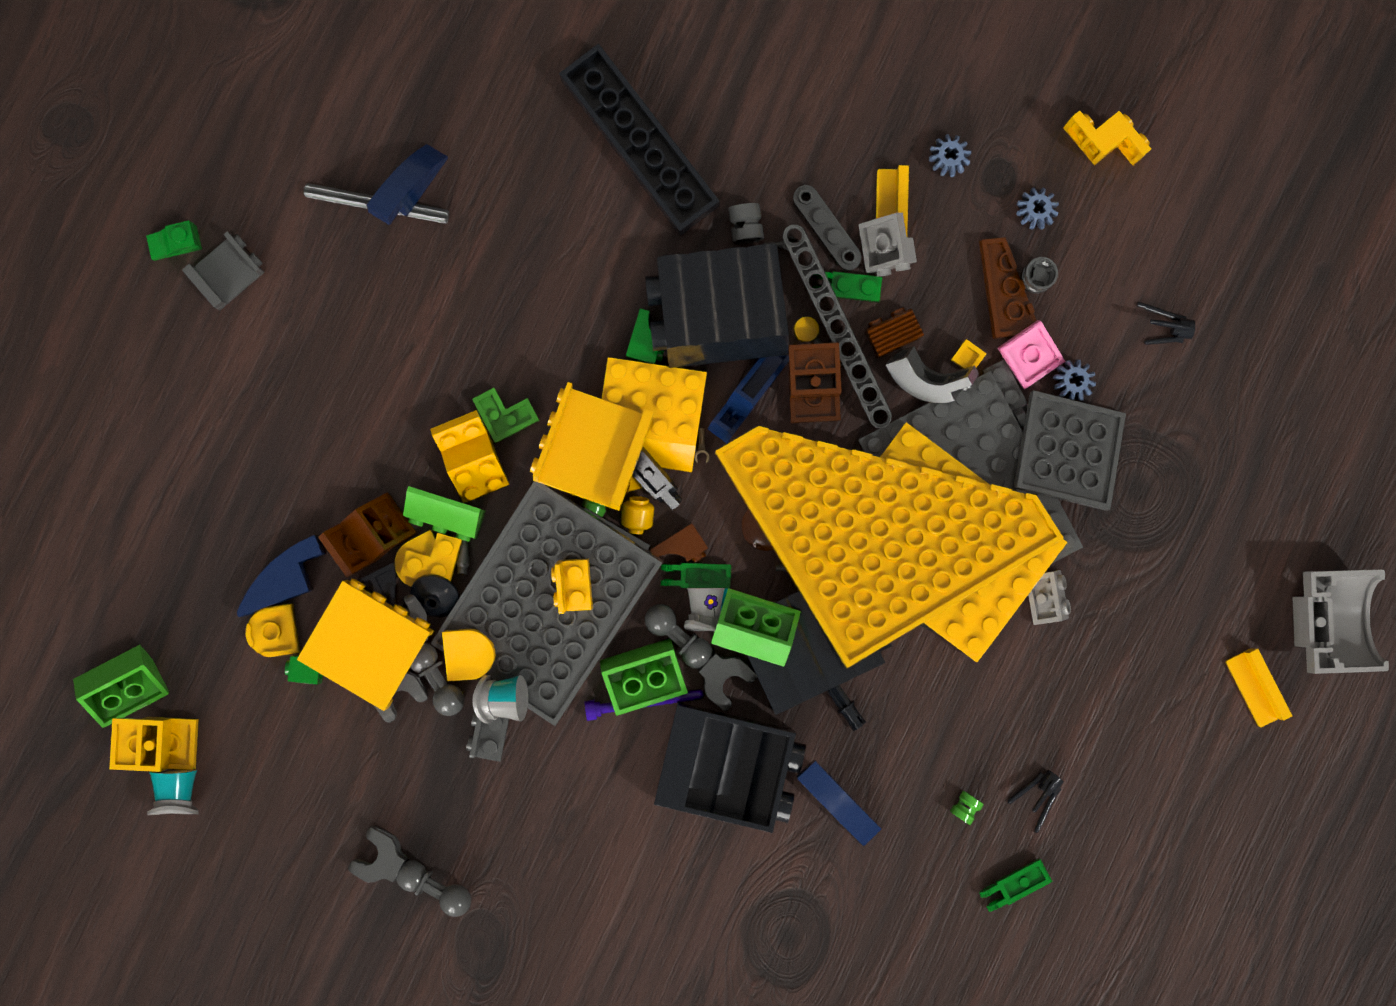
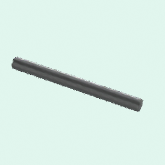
M310 183L305 184L304 195L308 198L366 209L367 203L373 197V195ZM416 204L407 217L446 224L449 220V211Z

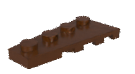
M1006 237L984 239L979 241L992 337L993 339L1014 337L1037 321L1034 315L1035 310L1032 303H1029L1025 293V285L1023 280H1020L1016 270L1017 265Z

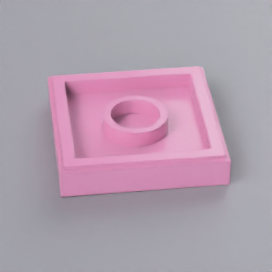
M1037 320L998 347V350L1023 389L1028 388L1066 362L1040 320Z

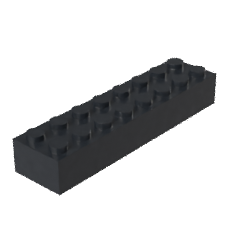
M599 43L559 73L562 83L680 236L719 207V199Z

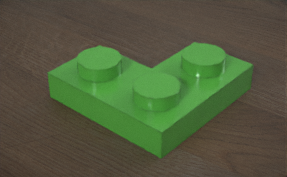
M492 388L472 399L495 443L540 421L528 398L506 409L496 389Z

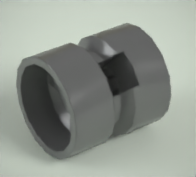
M745 203L728 208L730 223L734 224V227L731 228L734 244H747L764 239L763 225L758 223L761 219L759 203Z
M1038 257L1023 268L1020 280H1023L1026 291L1039 294L1045 292L1056 282L1058 269L1051 259Z

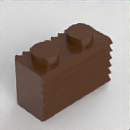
M904 307L890 313L892 318L885 321L879 318L868 324L869 328L866 329L865 334L877 358L924 336L912 309L905 311Z

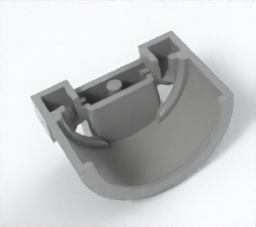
M1384 570L1303 572L1304 596L1293 597L1294 646L1306 647L1307 673L1379 672L1389 670V661L1383 659L1378 653L1370 627L1371 599L1377 584L1385 580Z

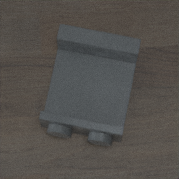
M228 231L223 234L227 239L196 266L188 264L182 269L210 304L219 311L265 273L260 267L263 264L262 261L253 252L249 254L244 249L247 245L238 234L233 236Z

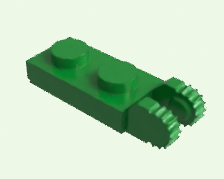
M825 272L828 279L832 280L831 285L837 298L880 302L882 277ZM813 275V278L823 280L821 275ZM812 286V287L817 289V288H820L821 286Z
M661 564V570L681 571V580L664 579L661 580V586L730 588L731 565Z
M1038 858L995 881V884L982 889L979 894L981 898H985L999 890L1001 891L1003 897L990 902L986 906L988 911L992 912L1006 904L1010 905L1053 881L1041 859Z

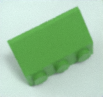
M408 486L403 516L409 518L408 523L421 527L423 523L433 525V531L446 534L447 530L456 532V538L470 542L471 538H478L486 510Z
M728 588L711 644L784 667L793 644L801 611Z
M670 638L600 660L601 673L616 716L688 693Z
M141 645L73 679L76 700L102 728L112 724V718H124L169 694V690L153 659Z

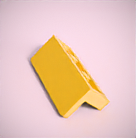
M899 165L897 169H878L876 219L894 213H903L907 236L909 166Z
M1250 648L1226 660V664L1259 727H1263L1277 719L1284 721L1292 717L1259 649Z

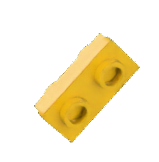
M589 558L557 561L555 567L551 569L552 582H556L557 592H554L553 600L554 606L558 607L559 614H564L566 611L592 610Z

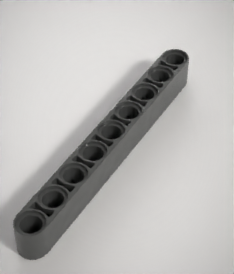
M789 225L783 232L784 242L832 343H839L840 360L869 421L876 428H884L889 425L892 418L888 403L806 231L799 225ZM792 229H798L802 234V238L798 243H792L788 238V234ZM805 251L810 252L813 257L811 264L808 266H803L799 262L800 254ZM814 274H819L823 278V285L817 289L810 285V278ZM826 296L834 301V307L830 311L823 310L820 305L822 298ZM835 319H840L844 322L845 329L842 333L838 334L832 331L831 323ZM845 342H851L855 345L856 350L853 355L846 356L842 352V345ZM860 364L866 368V375L863 378H856L853 375L852 369L855 365ZM873 387L877 391V397L871 401L866 400L863 397V390L865 388ZM880 409L886 411L888 415L887 420L883 423L875 421L873 417L875 411Z

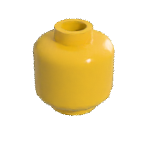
M632 496L623 503L621 524L629 529V533L643 534L644 530H648L653 526L654 506L649 502L648 498Z

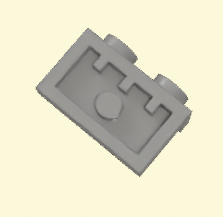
M1061 570L1044 573L1028 594L1033 625L1069 619L1071 606L1069 600H1066L1064 590L1067 588L1065 576L1061 574Z

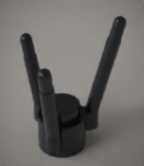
M1137 302L1138 307L1174 319L1172 322L1151 319L1150 324L1170 327L1171 335L1175 336L1145 340L1144 343L1146 345L1171 342L1183 343L1184 339L1193 338L1195 333L1194 320Z
M1047 770L1045 774L1039 772L1034 780L1008 799V803L1011 804L1036 784L1040 783L1038 788L1043 794L1036 802L1032 812H1037L1047 796H1050L1037 822L1034 829L1035 833L1039 832L1056 796L1062 790L1060 787L1064 783L1061 778L1050 770Z

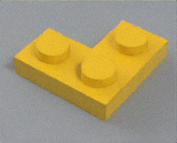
M437 533L431 557L406 550L400 575L418 579L423 575L434 574L442 576L451 582L462 539Z

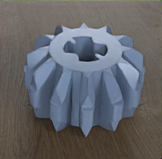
M949 134L945 135L944 141L938 138L935 141L937 146H931L930 152L934 155L929 157V161L937 162L932 169L935 171L941 168V176H944L947 171H949L950 177H954L956 171L962 174L964 172L963 166L970 164V160L966 157L971 155V150H963L968 143L964 141L959 144L960 137L957 135L953 141H951ZM947 153H948V154L954 153L955 156H954L953 159H952V158H949V159L947 160V159L945 158V155H946Z
M1035 188L1030 190V194L1024 192L1021 195L1023 200H1019L1016 204L1019 208H1022L1016 212V215L1025 217L1021 224L1024 225L1029 221V229L1031 230L1035 228L1036 223L1038 228L1043 230L1045 223L1049 226L1053 224L1054 221L1051 217L1058 216V212L1053 208H1056L1059 203L1050 201L1054 197L1053 193L1045 196V188H1042L1039 194ZM1037 205H1040L1042 209L1038 213H1035L1033 209Z
M1068 360L1065 362V367L1061 365L1057 367L1060 374H1055L1053 379L1060 381V383L1053 387L1054 389L1062 388L1059 397H1064L1068 393V399L1074 400L1076 396L1078 401H1082L1084 399L1083 394L1087 396L1092 394L1088 387L1096 386V382L1089 380V378L1095 376V372H1090L1089 374L1086 372L1090 367L1089 364H1085L1081 368V360H1076L1074 366ZM1078 377L1079 382L1071 384L1069 379Z

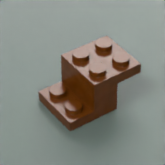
M839 343L789 345L790 371L788 379L791 423L841 421L840 394L842 391Z
M387 492L355 509L340 524L326 530L318 538L348 578L381 559L394 546L413 536L416 531L408 523L407 518L403 516L402 511Z

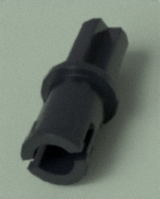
M840 685L827 690V693L838 707L837 712L843 715L853 731L866 723L854 706V700L850 701Z

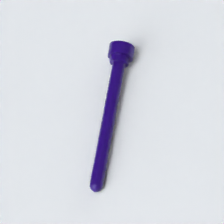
M702 690L688 691L687 694L646 707L699 700L704 697V692ZM594 700L584 701L587 721L597 720V717H601V714L615 712L612 702L600 704V702H595Z

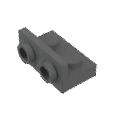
M474 712L471 726H475L474 735L469 736L466 748L467 751H470L469 757L501 762L509 719L498 717L492 723H483Z

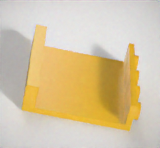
M567 382L566 388H561L558 393L556 402L560 404L557 412L552 411L547 424L551 426L548 435L543 434L540 441L539 449H542L539 459L534 458L530 472L533 473V481L620 511L653 420L654 412L644 409L643 413L628 409L572 389V383Z
M351 579V581L344 580L297 660L385 711L390 707L395 692L426 639L432 635L434 630L429 628L430 623L424 619L417 617L415 620L408 616L407 613L409 611L402 606L395 604L393 607L386 603L387 598L375 591L371 594L364 590L365 585L355 579Z

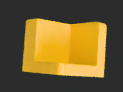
M966 339L960 345L951 361L962 369L974 365L977 368L986 353Z

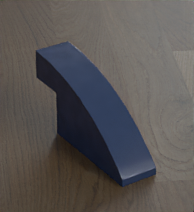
M428 144L415 151L395 169L366 205L368 212L388 225L393 222L399 212L407 217L443 167L448 156Z
M789 355L759 358L707 429L725 443H728L787 365Z
M313 535L298 542L270 562L245 594L237 611L238 617L248 616L260 609L274 606L313 591L303 562L326 554L324 546L318 538L320 535Z
M815 759L796 776L806 789L863 846L881 830L877 823Z

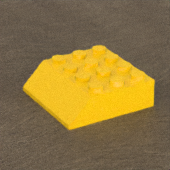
M608 357L602 399L643 413L644 409L654 412L643 447L662 468L692 472L707 372L676 367L669 368V366Z

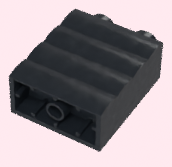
M762 244L747 248L736 247L718 251H699L689 254H672L657 257L659 275L645 276L648 306L662 305L664 320L650 321L653 352L667 350L669 368L789 355V332L777 244Z
M798 590L774 601V603L801 611L793 644L785 666L783 667L747 655L775 715L884 664L885 660L881 652L892 647V645L889 643L849 668H846Z
M678 703L654 805L773 833L775 821L789 822L795 794L783 791L787 771L800 773L806 744L794 742L796 733L793 729Z

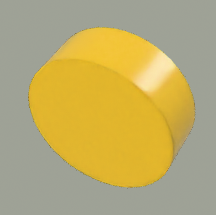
M802 317L794 324L793 332L798 340L809 342L817 337L819 325L811 317Z

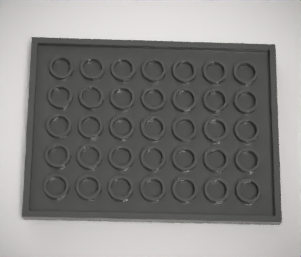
M991 371L976 378L974 385L970 389L960 391L955 401L948 403L930 402L889 423L886 427L880 428L858 440L865 453L880 457L907 422L990 485L1009 488L1012 491L1024 494L1037 495L1067 542L1052 563L1083 548L1058 499L1014 489L1023 431Z
M534 481L431 644L444 652L443 631L458 629H476L481 631L493 642L496 653L495 661L485 675H491V680L496 681L522 675L528 688V709L556 726L663 561L554 488ZM589 558L593 609L566 611L564 614H559L558 607L554 606L553 600L554 592H557L556 582H552V567H555V563L559 560Z

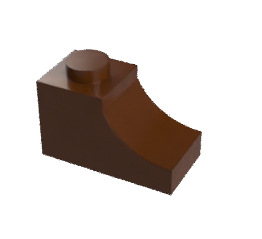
M691 523L650 551L656 557L676 554L684 557L687 562L692 559L696 563L707 556L704 551L708 547Z

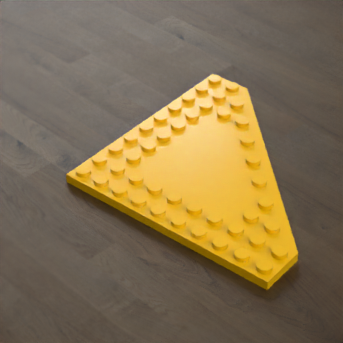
M761 426L752 429L715 451L846 668H849L1064 539L1037 495L1024 494L1012 491L1009 488L993 484L988 485L977 482V480L952 476L941 471L925 467L920 468L908 465L905 462L889 458L884 459L873 456V454L849 450L837 445L769 430V428Z

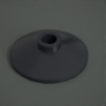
M434 574L423 575L416 579L410 591V594L417 598L426 614L432 617L448 616L459 600V593L454 584L448 579Z

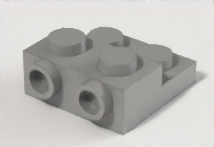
M894 213L859 224L866 273H876L877 277L888 276L892 274L891 269H896V271L911 269L910 264L917 262L913 238L906 236L903 213Z

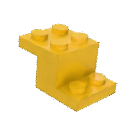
M1078 111L1063 127L1094 166L1116 147L1132 165L1136 164L1151 150L1148 139L1142 133L1138 134L1133 128V122L1130 117L1122 114L1120 111L1097 129L1093 127L1094 122L1087 114L1083 115L1081 111Z
M477 410L430 429L441 451L446 471L463 503L510 485L499 462L494 444Z
M146 717L142 719L112 718L109 769L161 772L166 769H196L198 719Z

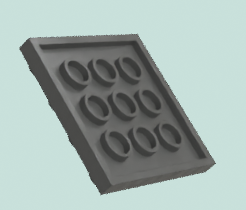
M1034 390L1031 391L1014 489L1101 510H1110L1126 413Z

